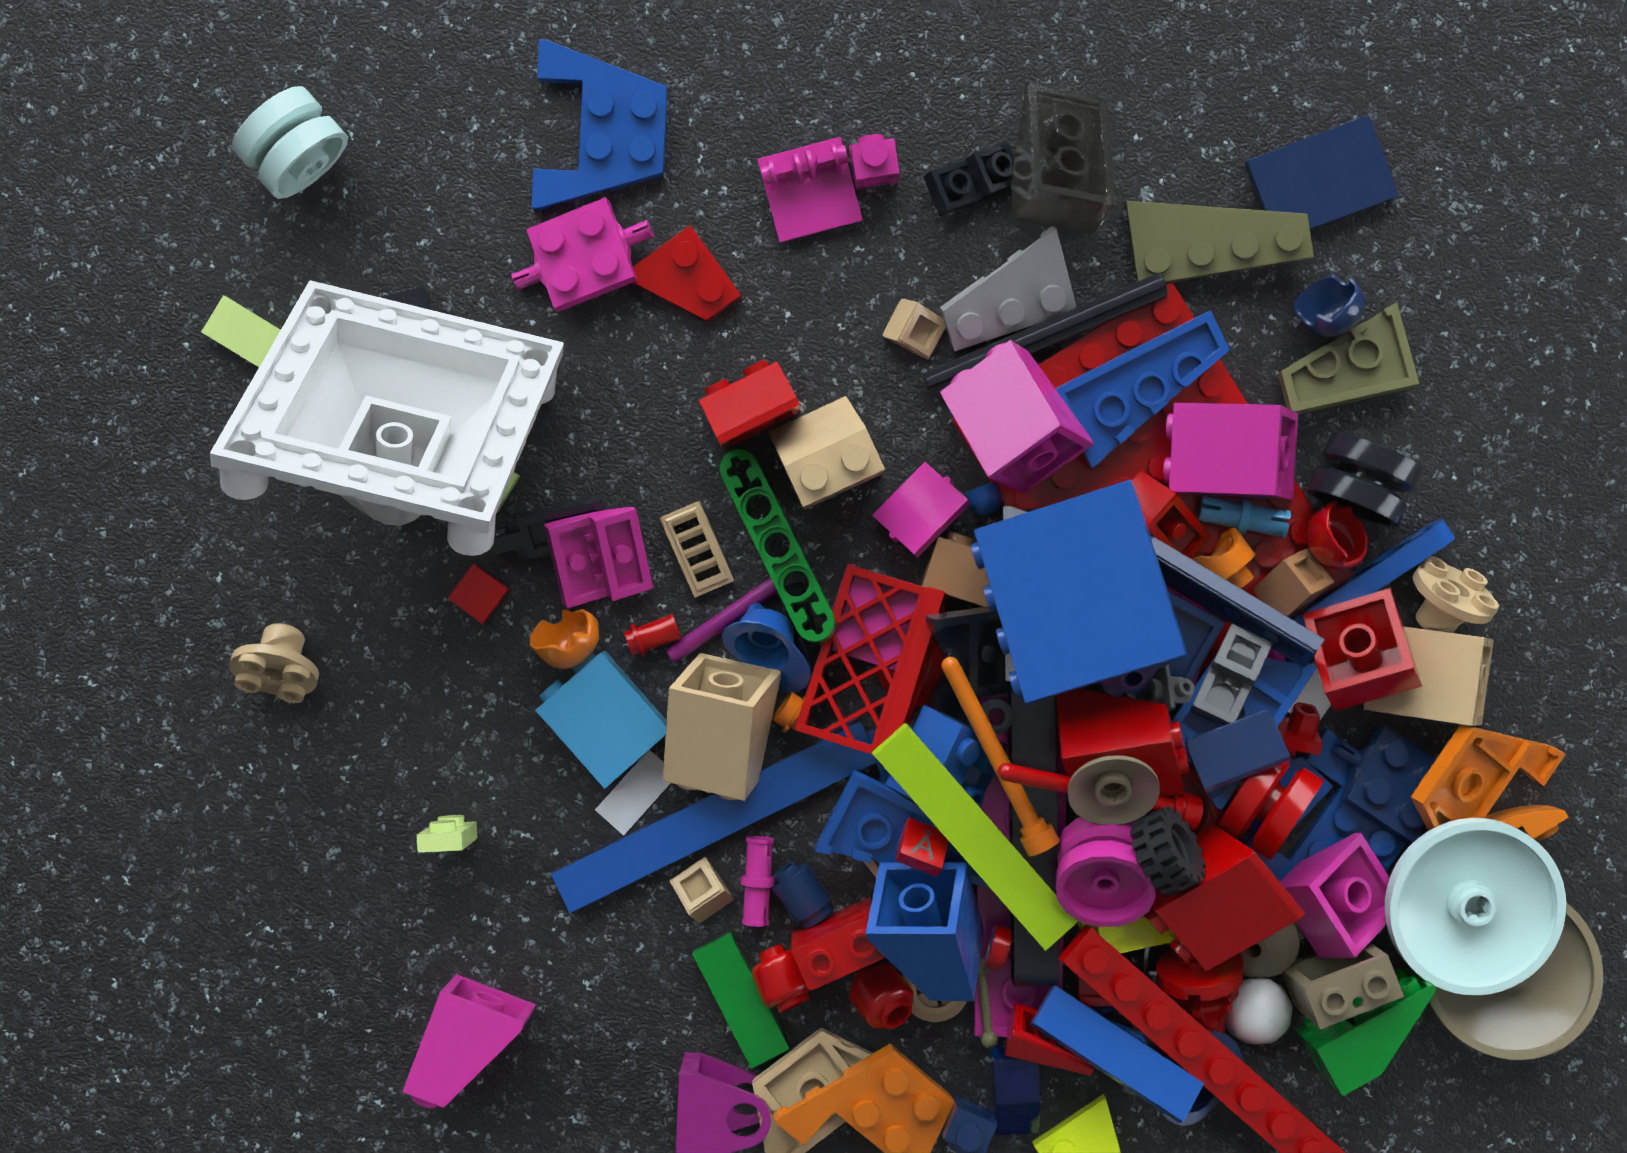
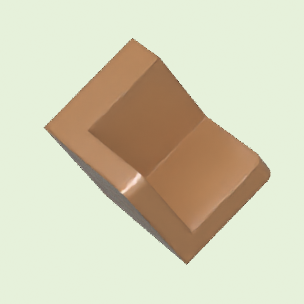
M1306 548L1281 561L1253 590L1262 602L1291 618L1306 609L1335 582Z

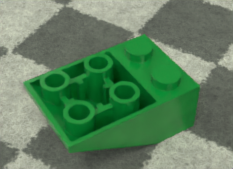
M1396 967L1393 969L1404 997L1323 1029H1319L1306 1017L1303 1020L1304 1025L1295 1030L1320 1075L1341 1096H1344L1382 1075L1437 991L1434 984L1424 980L1408 967L1404 969ZM1360 997L1354 998L1353 1006H1360L1362 999Z

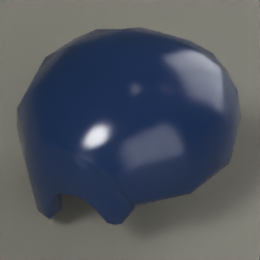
M1328 275L1312 283L1300 293L1294 303V312L1311 334L1319 337L1337 336L1347 332L1360 321L1367 303L1362 288L1357 285L1353 278L1348 279V284L1340 280L1336 275Z

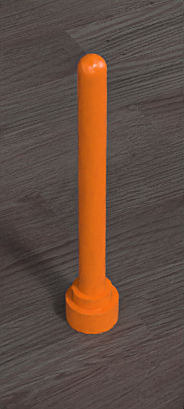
M947 657L942 661V670L998 777V767L1003 763H1010L960 663L954 657ZM998 777L1023 826L1020 829L1023 835L1020 841L1029 857L1038 855L1058 844L1060 839L1053 825L1047 824L1044 818H1038L1023 786L1003 781Z

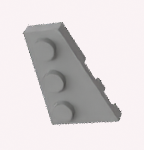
M1052 226L1040 234L1041 238L1023 251L1018 250L1007 258L1008 262L987 277L982 276L940 307L950 344L954 351L1042 323L1077 308L1055 227Z

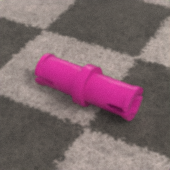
M747 836L745 874L741 875L740 885L745 886L742 924L756 927L769 926L770 888L775 885V878L771 876L774 838Z

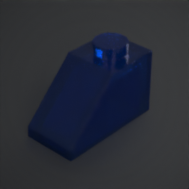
M1006 1047L990 1048L993 1110L998 1124L995 1135L1039 1133L1041 1097L1038 1063L1005 1056Z

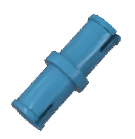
M1202 495L1198 508L1201 511L1197 514V519L1200 523L1236 527L1240 534L1252 531L1279 536L1280 538L1286 537L1289 529V523H1286V521H1289L1291 517V512L1288 510L1282 511L1252 505V500L1242 499L1239 503L1212 498L1207 495Z

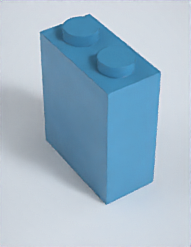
M603 651L597 656L592 652L582 663L571 667L576 675L564 685L558 679L539 696L544 703L535 711L605 789L666 735L667 720L606 651Z

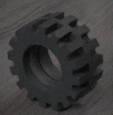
M1164 807L1144 816L1131 825L1133 829L1130 830V836L1134 839L1131 844L1132 848L1137 852L1136 860L1138 864H1142V872L1145 877H1150L1151 885L1155 889L1159 888L1161 894L1170 896L1204 880L1203 877L1206 876L1204 869L1206 863L1201 857V854H1203L1202 848L1196 842L1197 837L1195 833L1190 831L1189 823L1186 820H1182V816L1177 810L1174 811L1172 807Z

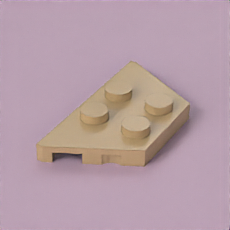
M819 1028L752 1080L754 1094L766 1102L771 1113L770 1130L763 1140L765 1153H805L846 1122L837 1113H833L803 1146L777 1125L772 1115L776 1110L785 1105L789 1108L806 1098L805 1093L817 1086L823 1088L842 1077V1071L873 1053L834 1033ZM758 1111L759 1123H760V1126H761V1124H762V1117H761L760 1112Z

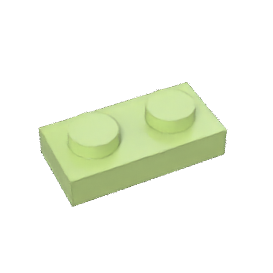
M464 815L438 817V821L430 822L428 828L417 834L418 853L460 851L465 849L477 839V821L464 822Z

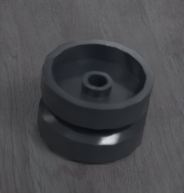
M1330 434L1322 455L1327 463L1335 469L1323 468L1315 470L1307 492L1326 504L1336 500L1338 503L1336 506H1351L1352 514L1359 518L1385 526L1399 527L1407 505L1402 497L1393 491H1413L1423 471L1422 467L1412 459L1374 442L1348 434Z

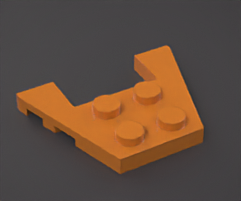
M1460 724L1427 774L1420 781V784L1411 795V799L1428 831L1458 819L1485 818L1518 769L1531 780L1545 786L1566 754L1548 744Z
M888 1044L842 1071V1077L823 1088L820 1086L813 1088L805 1093L806 1098L789 1108L785 1105L776 1110L772 1115L775 1123L803 1146L833 1113H837L884 1153H931L955 1101L944 1088L892 1044Z

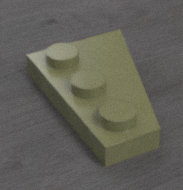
M1397 302L1368 321L1352 328L1348 333L1328 345L1322 346L1285 368L1278 375L1286 408L1298 414L1416 388L1420 384Z

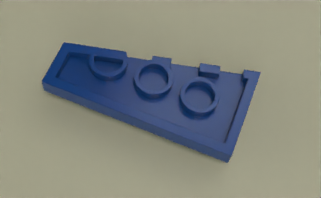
M1211 310L1055 388L1094 442L1092 447L1082 453L1089 468L1096 466L1110 451L1124 442L1138 427L1160 411L1174 396L1189 386L1230 350Z
M854 770L815 845V852L829 855L832 852L852 856L853 860L868 863L871 861L900 863L895 861L903 826L908 818L935 828L937 827L912 799ZM948 841L944 862H967ZM967 863L972 884L989 887Z

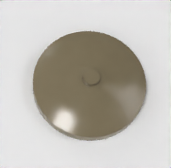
M1566 903V917L1560 939L1547 961L1532 976L1512 988L1487 995L1456 994L1435 986L1437 991L1428 1005L1440 1024L1453 1037L1475 1051L1508 1060H1527L1544 1057L1555 1053L1573 1042L1585 1030L1595 1015L1603 988L1601 954L1586 922Z

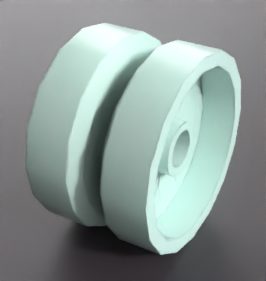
M298 86L279 92L257 108L238 129L232 140V150L250 169H259L258 179L274 197L281 199L304 190L327 172L346 148L348 136L330 116L321 117L322 106L303 86Z

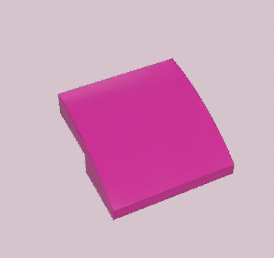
M625 507L603 510L544 524L562 603L567 609L606 596L615 601L653 589L636 508Z

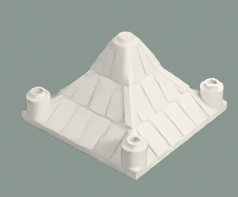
M309 281L211 450V467L219 469L222 491L235 499L248 500L262 495L268 487V477L272 476L277 480L301 486H312L318 490L338 494L351 505L383 524L401 526L416 520L420 515H431L433 518L448 521L447 540L452 549L463 555L475 556L483 554L490 550L494 544L496 513L534 424L541 404L550 401L555 395L557 368L563 356L564 343Z

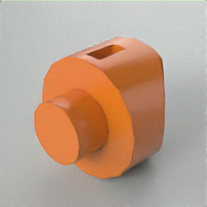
M1231 527L1221 533L1220 540L1211 556H1198L1192 559L1240 589L1254 578L1246 564L1252 560L1255 552L1236 527Z

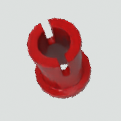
M672 613L637 628L635 624L630 625L631 630L624 632L632 656L641 653L642 657L646 656L645 651L682 639Z

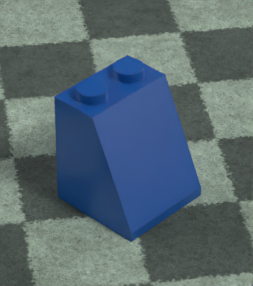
M944 862L942 870L937 877L902 863H879L866 929L867 939L930 1001H974L984 927L967 862Z

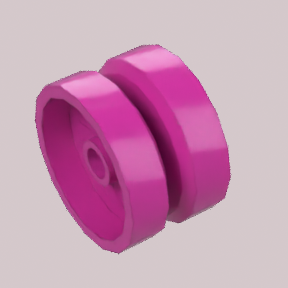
M1079 817L1063 829L1057 846V900L1066 913L1080 922L1098 927H1119L1137 921L1150 911L1156 899V889L1151 885L1150 877L1146 878L1142 872L1143 866L1141 863L1138 864L1135 857L1137 852L1132 848L1131 842L1134 839L1130 836V830L1133 829L1131 825L1135 821L1121 825H1100Z

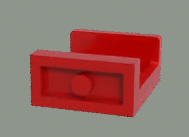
M871 897L829 914L810 928L805 929L802 926L792 931L791 952L809 990L819 988L886 958L866 937L872 903Z

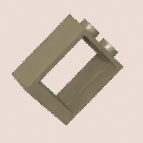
M1371 943L1356 958H1319L1316 952L1296 959L1287 970L1282 972L1294 1006L1319 1029L1404 997L1389 956ZM1356 997L1362 999V1003L1358 1007L1353 1006L1352 1003Z

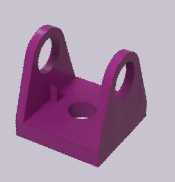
M685 1052L679 1072L676 1153H732L753 1147L763 1141L771 1126L770 1109L766 1102L758 1095L736 1087L742 1083L752 1084V1080L758 1074L703 1053ZM746 1103L758 1109L762 1117V1124L756 1133L750 1136H739L732 1132L759 1123L758 1111L754 1114L744 1115L733 1108L735 1105Z

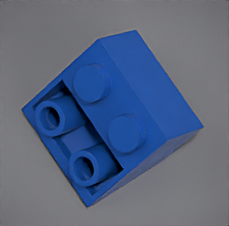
M924 705L912 730L981 808L984 794L995 771L972 726ZM999 740L1004 751H1006L1008 744ZM890 775L885 785L910 798Z

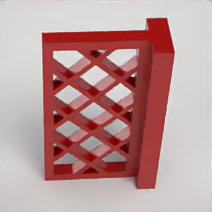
M848 564L833 608L837 622L836 631L829 640L822 643L795 730L873 755L872 752L904 723L909 726L936 643L926 623V615L945 613L950 598L943 590L929 586L926 588ZM855 577L871 581L879 595L856 608L850 596ZM879 584L891 587L893 589L887 591L886 593H883ZM903 591L918 595L914 612L897 620L887 600ZM848 602L852 611L843 615ZM883 603L893 623L870 635L860 614ZM855 617L866 638L843 649L836 636L839 626ZM910 622L907 634L905 635L901 626ZM897 630L904 643L901 653L884 662L874 641ZM833 644H835L838 653L830 656ZM869 644L880 665L857 676L847 655ZM842 658L852 680L830 691L823 677L826 666ZM897 663L894 675L892 677L888 668ZM883 671L890 684L888 694L871 704L861 682ZM821 685L825 694L817 698ZM856 685L866 707L844 718L834 696ZM829 700L839 721L823 730L809 726L808 723L813 708ZM884 705L879 719L875 709ZM868 713L871 714L877 726L872 745L855 740L848 726L852 721ZM842 727L847 737L832 732Z

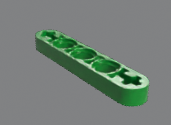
M736 449L730 451L721 461V477L796 630L802 638L811 643L819 644L826 642L836 631L837 622L835 615L760 463L752 453L746 450ZM741 460L744 465L751 463V467L746 470V474L753 486L759 481L762 483L761 487L751 488L743 493L741 497H739L738 492L746 490L743 482L737 475L730 476V473L735 471L733 463ZM762 496L770 500L771 511L763 519H753L748 514V505L755 497ZM777 534L785 535L790 542L789 551L780 558L771 557L766 549L768 540ZM798 572L808 577L809 587L803 595L796 597L787 593L785 582L791 574ZM815 595L818 596L819 602L810 603L814 612L819 617L827 616V621L822 624L824 631L821 634H817L812 629L806 631L805 625L810 623L806 610L802 607L796 613L794 609L796 605L808 603Z

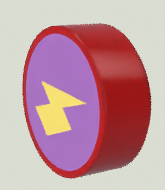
M994 924L985 950L984 967L998 971L1004 967L1012 940L1011 928Z

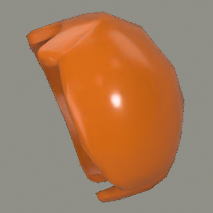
M564 609L562 610V620L560 622L552 624L541 620L530 635L529 646L553 668L567 669L582 663L594 651L599 641L598 621L591 613L584 609L573 612Z

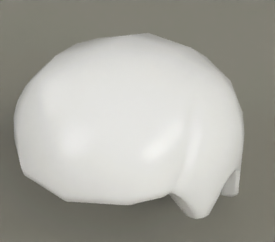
M1250 978L1243 980L1242 985L1238 989L1239 996L1232 1002V1010L1228 1012L1227 1019L1225 1020L1227 1030L1230 1035L1247 1044H1269L1278 1040L1291 1024L1293 1006L1286 991L1271 979Z

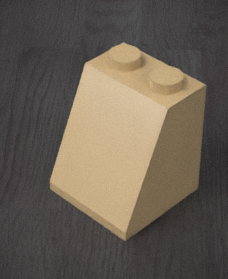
M846 396L768 432L803 510L880 476L885 470L865 425Z
M1404 627L1422 687L1365 702L1363 710L1470 726L1482 725L1494 640L1485 637Z
M699 653L669 687L662 781L677 784L685 790L698 789L718 794L723 799L745 801L759 782L781 679V671Z

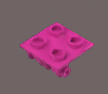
M841 137L757 159L779 243L863 221L848 166L849 161L846 148L842 144Z

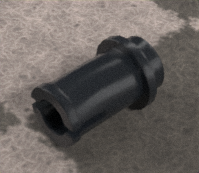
M991 699L982 705L986 716L993 708H999L1002 712V718L998 724L990 723L995 734H1001L1010 728L1013 722V711L1010 705L999 699Z

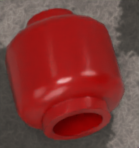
M779 944L758 954L761 962L754 966L751 977L765 1007L777 1008L778 1012L782 1013L810 999L808 992L811 990L806 986L791 949L785 951L782 944Z
M881 963L866 966L856 974L850 989V1001L872 1028L894 1029L902 1025L911 1015L914 992L892 965Z

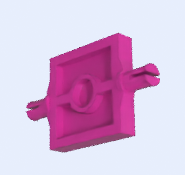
M606 197L528 228L526 230L534 250L535 265L511 274L515 287L520 291L523 288L542 282L548 290L553 308L560 312L638 281L631 263V245L648 238H653L652 228L646 219L641 223L623 229L617 222L611 203Z

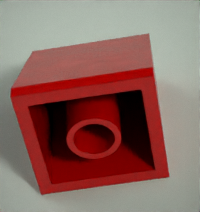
M1076 689L1056 695L1061 754L1067 776L1072 777L1081 766L1097 758L1128 756L1146 763L1154 770L1160 785L1159 796L1166 797L1185 794L1183 776L1191 775L1187 749L1184 748L1180 722H1171L1166 704L1128 697L1118 698L1110 694L1084 689Z
M1213 825L1196 841L1202 848L1203 854H1201V857L1206 863V867H1204L1206 871V876L1203 877L1204 880L1170 896L1161 894L1159 888H1156V899L1150 911L1144 915V918L1161 935L1166 931L1174 939L1169 944V947L1185 964L1193 960L1205 971H1208L1296 922L1306 913L1255 851L1216 825Z

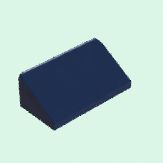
M1268 709L1203 733L1185 742L1192 765L1206 793L1291 760L1276 722Z

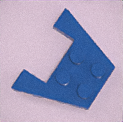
M539 39L537 75L539 82L582 84L579 169L577 171L533 169L531 208L534 211L549 209L553 205L567 201L574 202L584 199L588 195L610 189L613 191L664 176L668 102L667 86L546 39Z
M1323 728L1319 734L1323 742L1320 755L1306 753L1303 758L1315 769L1338 785L1288 857L1277 852L1272 860L1269 861L1256 852L1279 882L1300 861L1354 833H1362L1385 871L1388 870L1405 846L1403 842L1339 800L1349 781L1351 766L1331 754V749L1336 748L1333 745L1338 738L1334 732L1327 728ZM1249 833V839L1247 843V847H1249L1250 849L1251 840L1254 837V834Z

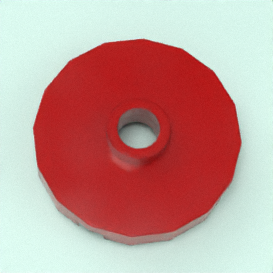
M1172 949L1163 953L1156 962L1158 986L1166 994L1179 1000H1188V995H1199L1200 1001H1212L1226 997L1240 988L1243 983V975L1245 976L1243 957L1240 953L1208 971H1205L1193 960L1185 964Z

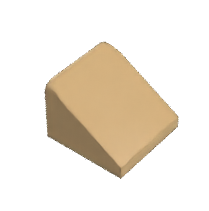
M901 299L883 333V337L929 360L946 326L942 317L918 302Z
M703 857L670 880L689 916L699 923L733 901L730 891L706 857Z

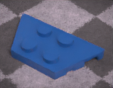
M1266 658L1237 720L1268 709L1278 727L1317 667L1309 663L1306 667H1302L1294 662ZM1212 662L1195 685L1191 700L1181 706L1171 721L1180 722L1184 748H1186L1185 742L1188 739L1223 726L1190 710ZM1188 754L1189 763L1192 766L1194 772L1196 773ZM1241 780L1207 792L1216 808L1219 810L1223 809Z

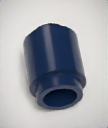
M793 861L774 874V878L777 881L771 889L794 922H800L807 929L816 925L830 914L833 909L828 902L830 896L807 863L797 865Z

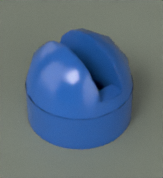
M996 481L964 493V496L971 502L969 505L970 509L978 515H992L1000 507L1001 493Z

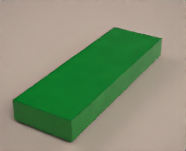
M732 932L694 950L692 955L751 1069L789 1050L790 1045L771 1008L765 1007L751 977L752 971Z

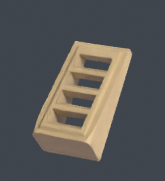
M700 501L660 517L694 598L734 581ZM697 517L700 525L677 534L674 526ZM704 533L707 541L684 550L681 542ZM711 549L714 557L696 565H690L688 558ZM718 565L721 573L703 581H697L695 574Z

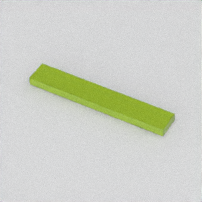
M906 723L872 752L873 756L1045 951L1078 922L1076 918L1065 912L1058 902L1056 894Z

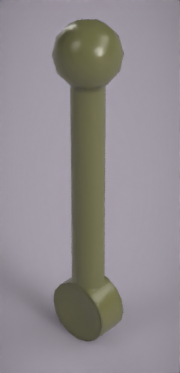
M980 957L978 982L984 1027L981 1043L986 1048H993L998 1043V1037L992 1029L986 975L990 968L983 966L984 957Z

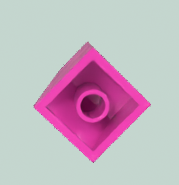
M1354 833L1300 861L1280 881L1306 913L1296 923L1319 958H1356L1386 926L1385 895L1390 878L1362 833Z

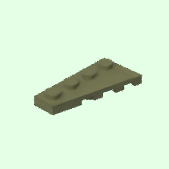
M1126 201L1137 281L1157 273L1163 277L1165 283L1310 260L1314 257L1308 214Z

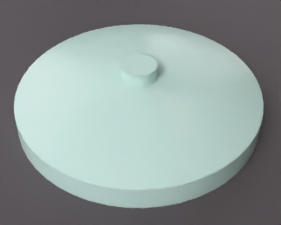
M1465 818L1450 821L1420 836L1407 848L1396 863L1385 895L1387 929L1391 941L1402 959L1418 975L1434 984V986L1463 995H1487L1501 992L1518 985L1532 976L1547 961L1555 949L1566 917V893L1563 880L1549 853L1537 841L1519 829L1504 822L1486 818Z

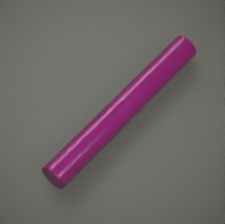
M771 577L668 647L666 652L672 661L676 664L724 631L726 627L740 620L746 614L751 604L755 602L763 604L776 595L778 591Z

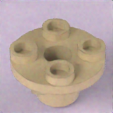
M1430 556L1418 566L1413 574L1415 586L1426 598L1416 613L1418 624L1425 630L1454 633L1458 626L1464 622L1485 624L1492 620L1499 608L1498 602L1485 588L1488 583L1487 579L1473 569L1465 568L1462 572L1447 565L1438 557Z
M271 624L264 629L260 644L244 645L234 650L229 663L230 671L236 677L234 685L245 692L256 693L262 691L278 695L280 699L289 703L302 702L305 694L312 692L316 688L319 678V671L314 663L301 655L305 642L302 632L288 624Z

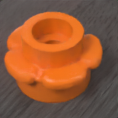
M790 692L777 709L773 721L782 726V732H787L790 727L795 730L805 696L801 698L795 693Z

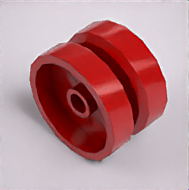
M1290 761L1242 779L1229 799L1231 801L1230 806L1217 825L1233 837L1238 838L1246 833L1255 818L1262 822V825L1251 840V849L1269 861L1275 856L1325 781L1307 768H1303L1297 771L1285 788L1279 782L1290 767Z

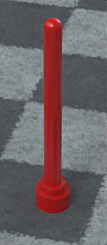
M1010 763L1001 764L997 770L998 777L1003 781L1067 794L1068 783L1071 779L1070 776ZM1186 792L1185 794L1173 795L1168 798L1159 796L1157 803L1149 811L1153 813L1164 807H1172L1174 811L1177 810L1181 814L1183 821L1186 820L1189 823V829L1194 830L1202 819L1203 800L1199 795Z

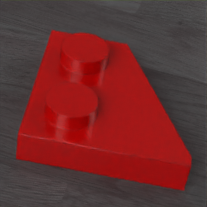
M691 225L633 266L638 281L632 284L640 286L705 322L710 321L742 297Z

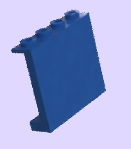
M1131 479L974 529L977 542L971 544V549L978 569H986L990 585L984 586V593L991 612L998 610L1002 628L996 629V633L1003 654H1011L1015 671L1009 672V678L1016 698L1023 697L1026 704L1033 706L1038 704L1037 701L1092 684L1162 663L1170 662L1172 664L1189 659L1138 494Z

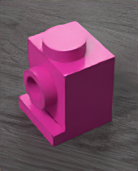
M873 134L859 138L858 144L849 145L855 190L898 183L900 172L894 138L884 140L882 134Z

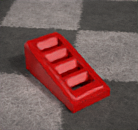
M1014 1004L1008 1021L1005 1056L1092 1075L1094 1070L1092 1065L1066 1048L1059 1047L1057 1042L1030 1025L1038 1010L1023 1004Z

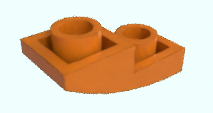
M1528 805L1501 810L1489 814L1485 818L1509 824L1538 841L1557 832L1559 829L1557 824L1569 817L1565 810L1550 805Z

